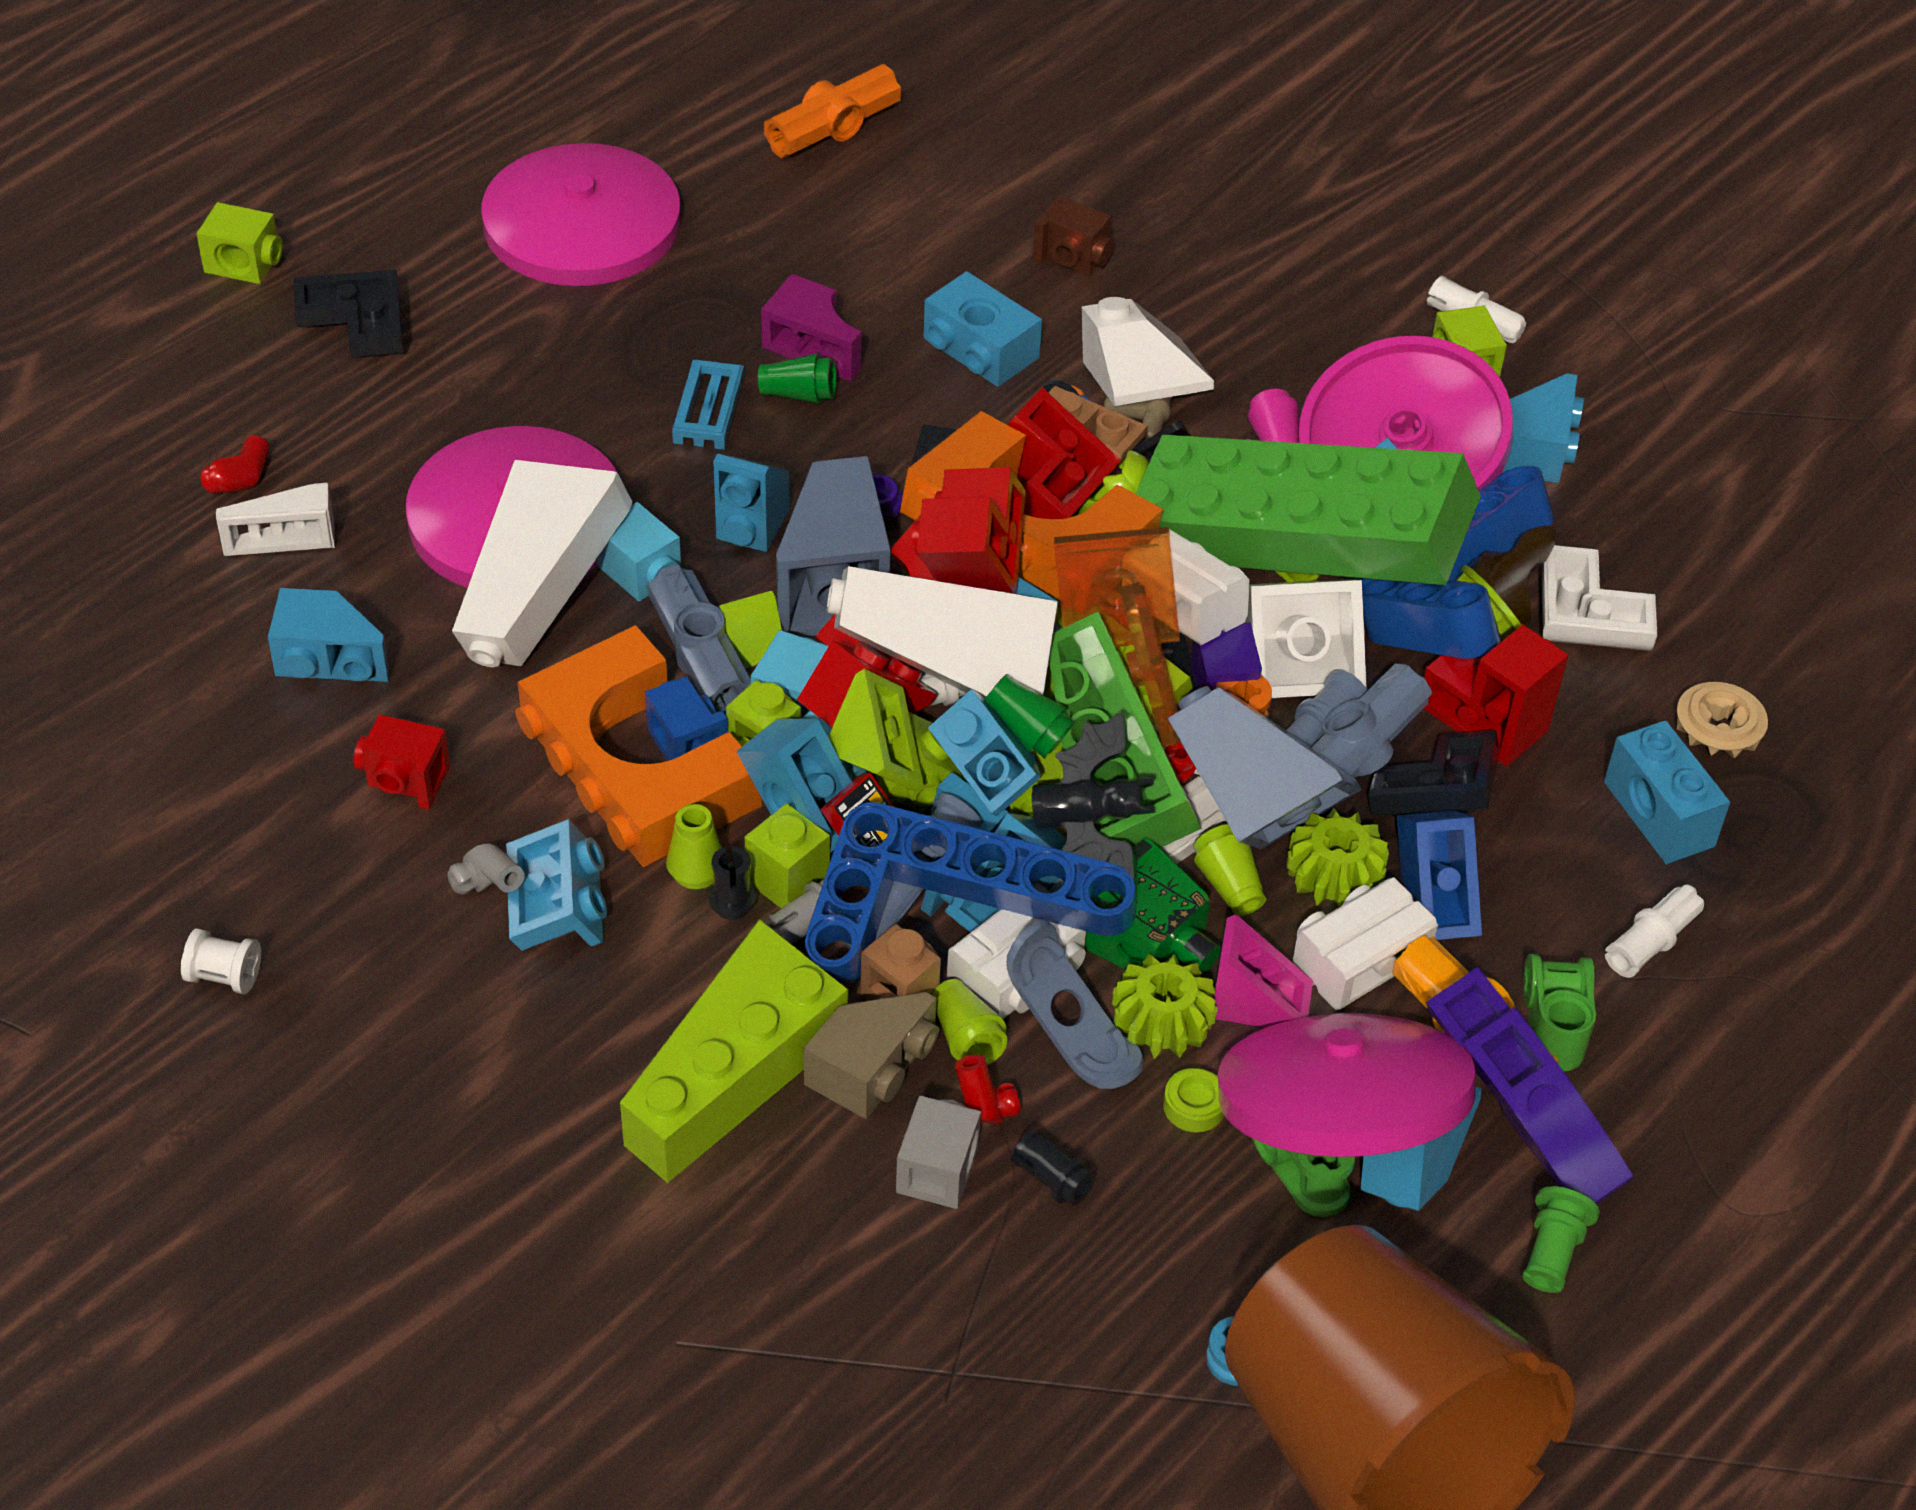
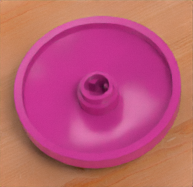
M574 143L548 147L515 160L500 171L491 181L483 196L481 209L485 239L499 260L511 269L529 278L567 286H590L615 282L649 268L660 260L672 247L679 233L681 223L678 190L670 176L660 166L636 152L616 146L593 143Z
M1398 336L1371 342L1347 353L1318 378L1311 388L1301 411L1299 440L1300 443L1375 448L1388 438L1398 449L1463 453L1476 486L1480 490L1502 473L1508 461L1513 442L1512 408L1503 382L1489 364L1477 354L1458 344L1439 338Z
M509 426L468 435L435 453L415 475L406 499L407 523L412 544L422 560L432 570L449 581L468 588L515 460L617 472L608 458L591 444L578 437L554 429L532 426ZM597 558L587 572L597 566Z
M1362 1013L1309 1016L1269 1026L1249 1035L1234 1045L1226 1053L1218 1068L1219 1103L1224 1116L1234 1127L1247 1136L1272 1147L1296 1153L1332 1157L1385 1154L1422 1145L1446 1134L1459 1125L1470 1113L1475 1102V1065L1472 1057L1449 1035L1416 1021L1386 1015Z

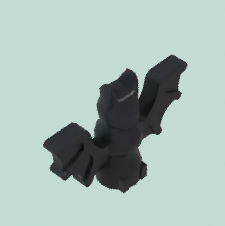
M1117 713L1113 719L1102 724L1085 722L1081 738L1077 744L1069 750L1055 754L1063 767V778L1059 783L1033 785L1032 809L1037 829L1061 826L1066 828L1067 841L1062 851L1116 864L1124 868L1132 876L1135 884L1137 882L1134 848L1127 842L1109 839L1101 835L1096 829V824L1106 816L1126 819L1132 815L1156 813L1155 807L1144 806L1143 788L1153 786V779L1132 781L1118 779L1106 785L1093 780L1094 774L1102 765L1125 755L1128 751L1126 718L1121 713Z

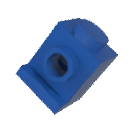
M687 676L667 681L656 688L645 691L647 730L667 761L675 759L728 732V718L724 712L719 711L716 713L710 698L706 694L699 696Z

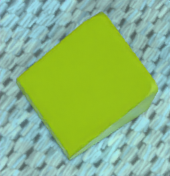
M773 591L719 605V609L725 619V632L745 669L758 665L779 630L782 631Z

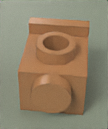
M895 924L861 951V997L866 1001L923 992L932 995L935 988L941 984V958L919 933L910 929H902ZM891 984L897 987V996L888 989Z

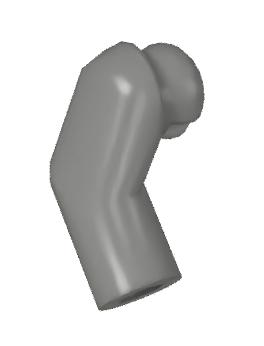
M489 843L481 844L471 849L463 857L462 863L451 865L447 873L452 889L460 895L468 894L473 889H476L477 892L483 891L493 883L503 892H513L522 885L525 879L523 869L500 848Z

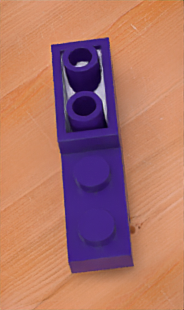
M1478 967L1426 1002L1428 1011L1443 1031L1462 1046L1472 1057L1475 1072L1503 1107L1506 1119L1559 1187L1580 1192L1597 1205L1633 1180V1174L1556 1060L1515 1007L1511 1009Z

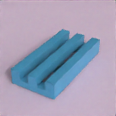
M702 360L692 361L672 429L674 444L683 445L685 437L693 438L694 446L704 447L706 440L714 441L715 449L725 450L744 382V366ZM710 374L711 378L698 424L690 423L703 375ZM727 376L729 381L716 426L710 424L723 378Z

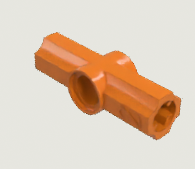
M881 64L838 86L827 80L819 81L806 92L801 104L764 121V135L770 143L771 150L781 159L828 136L840 142L849 140L859 131L864 118L901 101V86L895 78L894 71L885 64Z

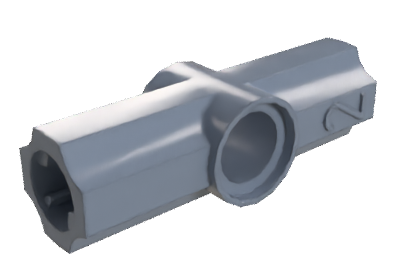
M679 564L660 569L659 574L648 582V596L675 646L677 666L682 672L690 675L699 695L706 694L712 701L716 712L723 711L726 715V706L751 684V679L725 632L724 615L718 607L710 604L692 570H685Z
M1395 663L1360 699L1344 702L1326 715L1322 723L1325 734L1311 748L1353 778L1371 774L1382 768L1391 759L1394 750L1390 742L1429 703L1428 698L1432 694L1431 688L1425 678L1415 673L1409 665Z

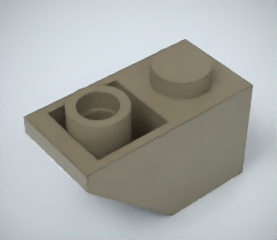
M927 992L838 1006L804 1047V1085L867 1119L881 1101L888 1103L895 1097L903 1083L905 1071L915 1058L924 1059L934 1047L939 1035V1027L935 1025L937 998Z

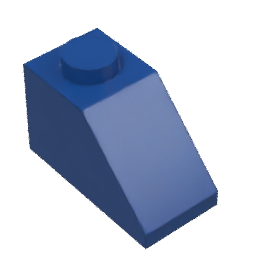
M1455 810L1398 815L1397 829L1401 877L1404 887L1412 894L1413 901H1419L1436 918L1438 927L1435 939L1482 936L1474 817Z

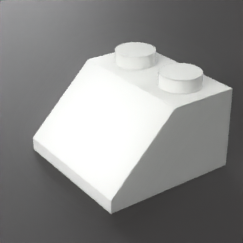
M1332 579L1249 584L1248 617H1246L1245 623L1251 622L1262 666L1261 675L1270 683L1272 688L1271 698L1318 695L1325 688L1324 682L1326 678L1336 670H1344L1353 674L1366 687L1362 580Z

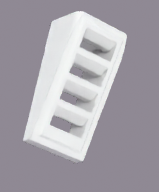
M328 483L310 484L216 509V520L224 556L335 548L334 514ZM260 523H270V527L261 529ZM247 524L249 532L239 535L237 525Z

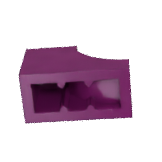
M791 274L761 309L762 348L790 359L820 352L822 357L834 358L837 377L852 382L861 371L862 331L850 326L837 315L835 289Z

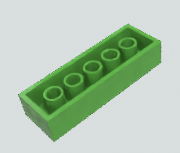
M1177 435L1161 436L1135 493L1163 508L1157 535L1170 529L1188 541L1200 544L1206 552L1229 566L1437 585L1447 584L1481 498L1463 453Z

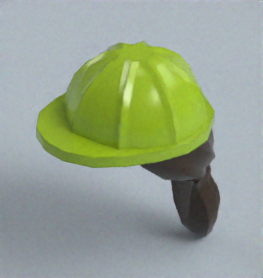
M1552 526L1532 528L1519 538L1513 550L1509 552L1487 550L1479 558L1473 559L1469 566L1464 565L1458 570L1460 575L1456 581L1480 584L1487 589L1501 636V642L1522 624L1529 627L1531 603L1528 579L1531 572L1548 559L1554 548L1556 530Z

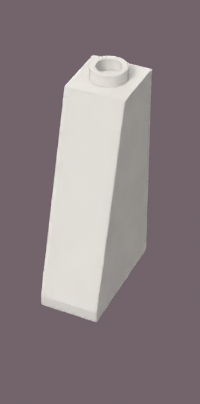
M522 460L514 461L452 629L453 634L472 661L486 667H497L500 663L516 666L523 665L630 511L632 500L617 472Z
M848 566L843 570L842 580L835 578L831 580L826 613L836 614L835 629L965 692L973 689L982 696L987 697L998 681L1005 674H1008L1016 682L1043 695L1058 601Z

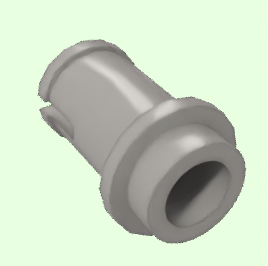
M824 880L818 884L814 881L807 883L804 887L805 893L773 915L767 916L764 919L765 924L793 946V944L806 936Z

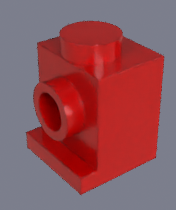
M379 714L368 736L362 735L357 742L353 758L354 768L366 772L369 787L378 788L389 794H404L417 797L418 807L430 810L450 769L445 729Z

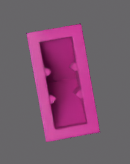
M1237 914L1228 917L1214 1000H1216L1215 1005L1217 1006L1216 1020L1267 1028L1285 1021L1308 1017L1313 980Z

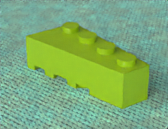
M759 920L621 1100L620 1109L624 1146L665 1182L669 1183L804 1070V1047L838 1006L848 1004V989Z

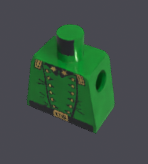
M1145 837L1134 847L1137 882L1135 883L1136 917L1132 925L1123 933L1115 936H1102L1086 932L1084 949L1125 970L1128 964L1142 967L1143 961L1149 953L1162 963L1167 962L1175 952L1177 960L1185 966L1198 962L1201 975H1204L1214 965L1221 951V946L1204 935L1210 905L1208 895L1156 844ZM1105 891L1094 897L1092 902L1102 909H1112L1120 905L1124 898L1114 891Z

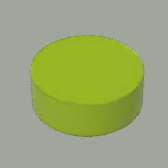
M1187 1068L1175 1073L1166 1084L1163 1101L1164 1112L1169 1121L1176 1127L1188 1132H1205L1215 1128L1224 1118L1219 1103L1218 1076L1201 1068Z

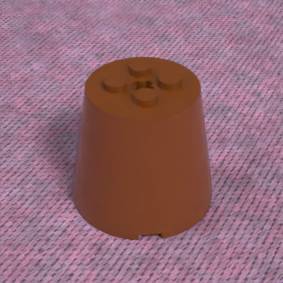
M1348 1225L1328 1230L1308 1239L1282 1257L1260 1278L1240 1305L1230 1325L1225 1344V1359L1229 1371L1317 1510H1516L1545 1475L1536 1464L1551 1440L1554 1443L1565 1440L1575 1408V1391L1572 1380L1555 1360L1376 1230L1367 1226Z

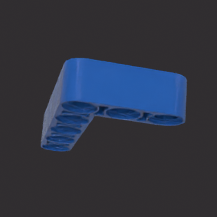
M1521 466L1507 470L1479 490L1481 498L1446 585L1362 579L1363 619L1371 642L1463 659L1485 655L1501 642V636L1485 586L1456 581V579L1460 575L1458 570L1462 566H1469L1473 559L1479 558L1487 550L1509 552L1514 549L1519 538L1525 532L1540 526H1550L1554 522L1552 507L1542 471L1539 467Z
M867 802L857 805L852 809L843 822L806 932L805 946L810 960L843 986L853 983L861 976V951L875 940L894 881L1029 917L1045 919L1048 922L1102 936L1121 934L1132 925L1136 917L1135 884L1132 876L1124 868L1116 864L881 803ZM876 830L888 834L885 841L875 847H865L858 843L861 837L870 831ZM931 845L940 846L946 850L942 858L931 863L923 862L916 858L923 848ZM989 860L998 861L1005 866L1003 872L992 878H983L975 873L976 868L980 864ZM1045 876H1056L1064 882V885L1058 891L1050 894L1041 893L1033 887L1036 881ZM859 885L870 889L868 895L859 902L846 903L840 900L842 893L849 887ZM1105 891H1114L1124 898L1120 905L1112 909H1102L1092 901L1099 893ZM845 941L851 944L849 952L840 959L828 960L821 956L824 948L832 942Z

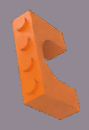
M980 411L908 468L900 512L916 520L921 514L922 499L934 498L937 491H942L945 469L1011 467L1017 476L1026 435ZM1117 484L1089 509L1074 517L1042 519L1024 514L1018 577L1084 614L1122 579V557L1125 551L1144 541L1149 544L1150 538L1157 535L1163 508Z
M635 625L518 681L520 707L516 708L515 713L524 734L531 740L537 738L543 745L547 758L555 772L560 776L567 774L576 785L577 794L584 807L590 813L597 811L604 819L615 845L621 851L628 849L641 866L645 867L667 856L676 821L675 817L678 810L689 804H699L706 807L711 812L712 820L717 830L761 807L762 798L736 752L742 746L730 732L675 759L655 764H636L620 760L605 752L597 744L602 735L612 726L646 709L645 691L667 682L666 659Z

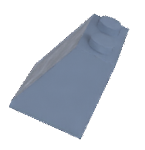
M868 456L816 461L811 465L776 553L777 608L782 631L799 637H810L818 634L834 615L826 613L832 578L842 580L843 570L848 566L890 573V546Z
M1205 686L1188 694L1178 703L1181 710L1168 718L1240 843L1263 849L1295 830L1296 826L1304 825L1311 813L1320 815L1362 790L1358 781L1245 701L1219 687L1211 691L1209 686Z

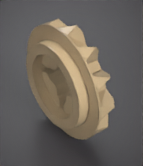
M1705 682L1692 686L1682 694L1675 711L1678 716L1677 730L1688 733L1690 746L1699 744L1708 746L1711 756L1718 750H1725L1735 759L1743 749L1755 751L1768 728L1767 713L1761 702L1743 688L1724 682ZM1733 715L1730 726L1725 723L1717 726L1710 724L1711 718L1719 721L1723 718L1728 719Z

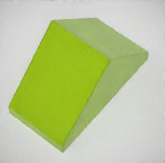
M866 669L861 670L854 676L828 738L839 759L913 791H917L924 786L904 689L902 686Z

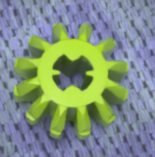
M1335 808L1327 815V819L1311 813L1304 826H1296V830L1290 839L1289 850L1291 851L1288 852L1286 866L1288 875L1295 878L1297 893L1314 892L1316 906L1328 899L1334 900L1340 908L1343 906L1346 898L1356 888L1366 884L1373 888L1384 882L1389 852L1387 849L1388 843L1379 839L1378 824L1361 825L1358 812L1348 819L1340 817Z
M1175 952L1167 962L1162 963L1149 953L1143 961L1142 967L1128 964L1126 971L1123 972L1122 981L1117 982V987L1113 990L1112 1005L1115 1011L1114 1023L1116 1028L1121 1033H1128L1127 1040L1138 1047L1145 1044L1150 1046L1154 1059L1161 1053L1162 1049H1170L1180 1059L1186 1051L1187 1045L1201 1048L1203 1041L1207 1037V1031L1211 1029L1212 1024H1215L1217 1006L1215 1005L1216 1000H1214L1215 988L1213 986V979L1200 978L1201 971L1199 970L1198 962L1185 967L1180 966Z

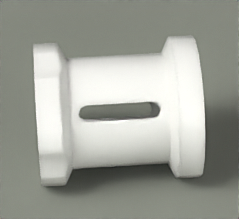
M194 929L184 947L181 960L182 979L195 983L204 979L231 985L235 993L247 994L252 989L259 972L261 962L260 943L250 938L244 939L242 943L211 937L209 931Z

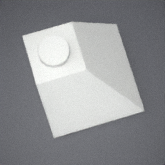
M1108 297L1099 301L1098 304L1082 306L1083 363L1114 406L1214 390V380L1182 339L1132 299Z

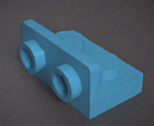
M567 819L507 843V855L523 869L525 875L522 885L515 891L508 892L509 939L521 951L572 931H576L591 947L603 943L602 919L607 916V907L600 887V871L604 869V858L597 842L591 837L586 838Z

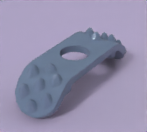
M1045 919L1035 921L1019 934L1007 954L1006 967L1013 986L1065 1061L1080 1078L1099 1089H1114L1128 1084L1142 1072L1144 1060L1140 1048L1130 1043L1122 1035L1121 1031L1113 1025L1065 956V951L1059 944L1056 927ZM1059 991H1067L1073 994L1080 1004V1017L1073 1026L1060 1024L1052 1014L1051 1001Z

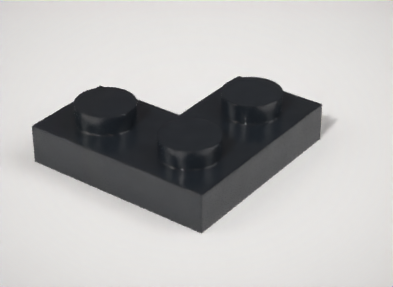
M397 270L293 278L297 327L348 323L351 357L403 353Z
M1497 730L1439 734L1432 763L1384 765L1375 771L1368 794L1371 815L1390 814L1397 817L1398 815L1418 814L1419 812L1452 810L1467 814L1477 809H1487L1489 807L1500 751Z

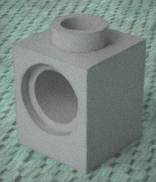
M919 1095L897 1156L896 1193L958 1209L979 1148L981 1111L967 1108L957 1101H939Z

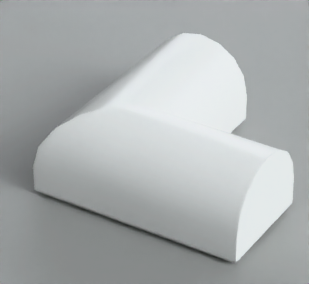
M1554 545L1548 559L1542 564L1543 638L1552 642L1651 651L1657 637L1655 594L1600 589L1598 550Z

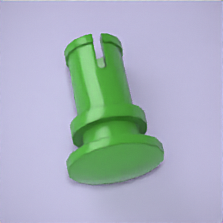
M1551 1186L1540 1189L1536 1196L1535 1203L1540 1212L1537 1214L1534 1226L1538 1231V1235L1528 1266L1524 1270L1522 1277L1528 1285L1537 1290L1559 1293L1564 1288L1565 1277L1575 1245L1584 1242L1587 1233L1586 1226H1591L1597 1222L1600 1211L1590 1198L1580 1192L1564 1187Z

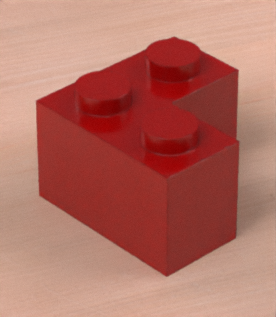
M1043 387L1007 424L1026 435L1017 478L1025 485L1024 514L1042 519L1070 518L1103 482V478L1108 476L1122 461Z
M1012 468L945 469L942 491H937L934 498L922 499L920 520L914 521L912 526V547L914 553L919 555L930 570L931 576L936 578L937 581L1016 594L1026 491Z
M1522 624L1485 655L1470 659L1441 655L1427 666L1424 678L1431 688L1432 694L1428 698L1429 703L1423 709L1457 733L1497 730L1500 749L1498 761L1507 767L1549 731L1569 655L1556 647L1551 641L1544 639Z

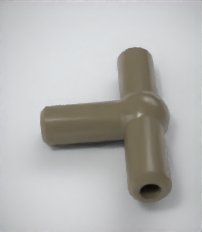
M1106 397L1104 407L1132 419H1142V424L1148 426L1147 434L1140 441L1142 443L1160 432L1163 423L1169 419L1171 415V397L1114 406L1110 399Z

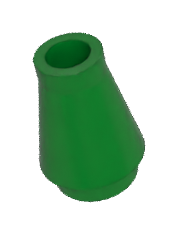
M818 352L773 364H760L758 370L759 392L761 395H774L821 405L824 399H834L836 396L837 370L834 358L822 357L821 353Z
M1005 674L984 700L985 703L994 709L1029 754L1036 751L1044 759L1058 746L1075 723L1065 714L1066 707L1016 682L1008 674Z

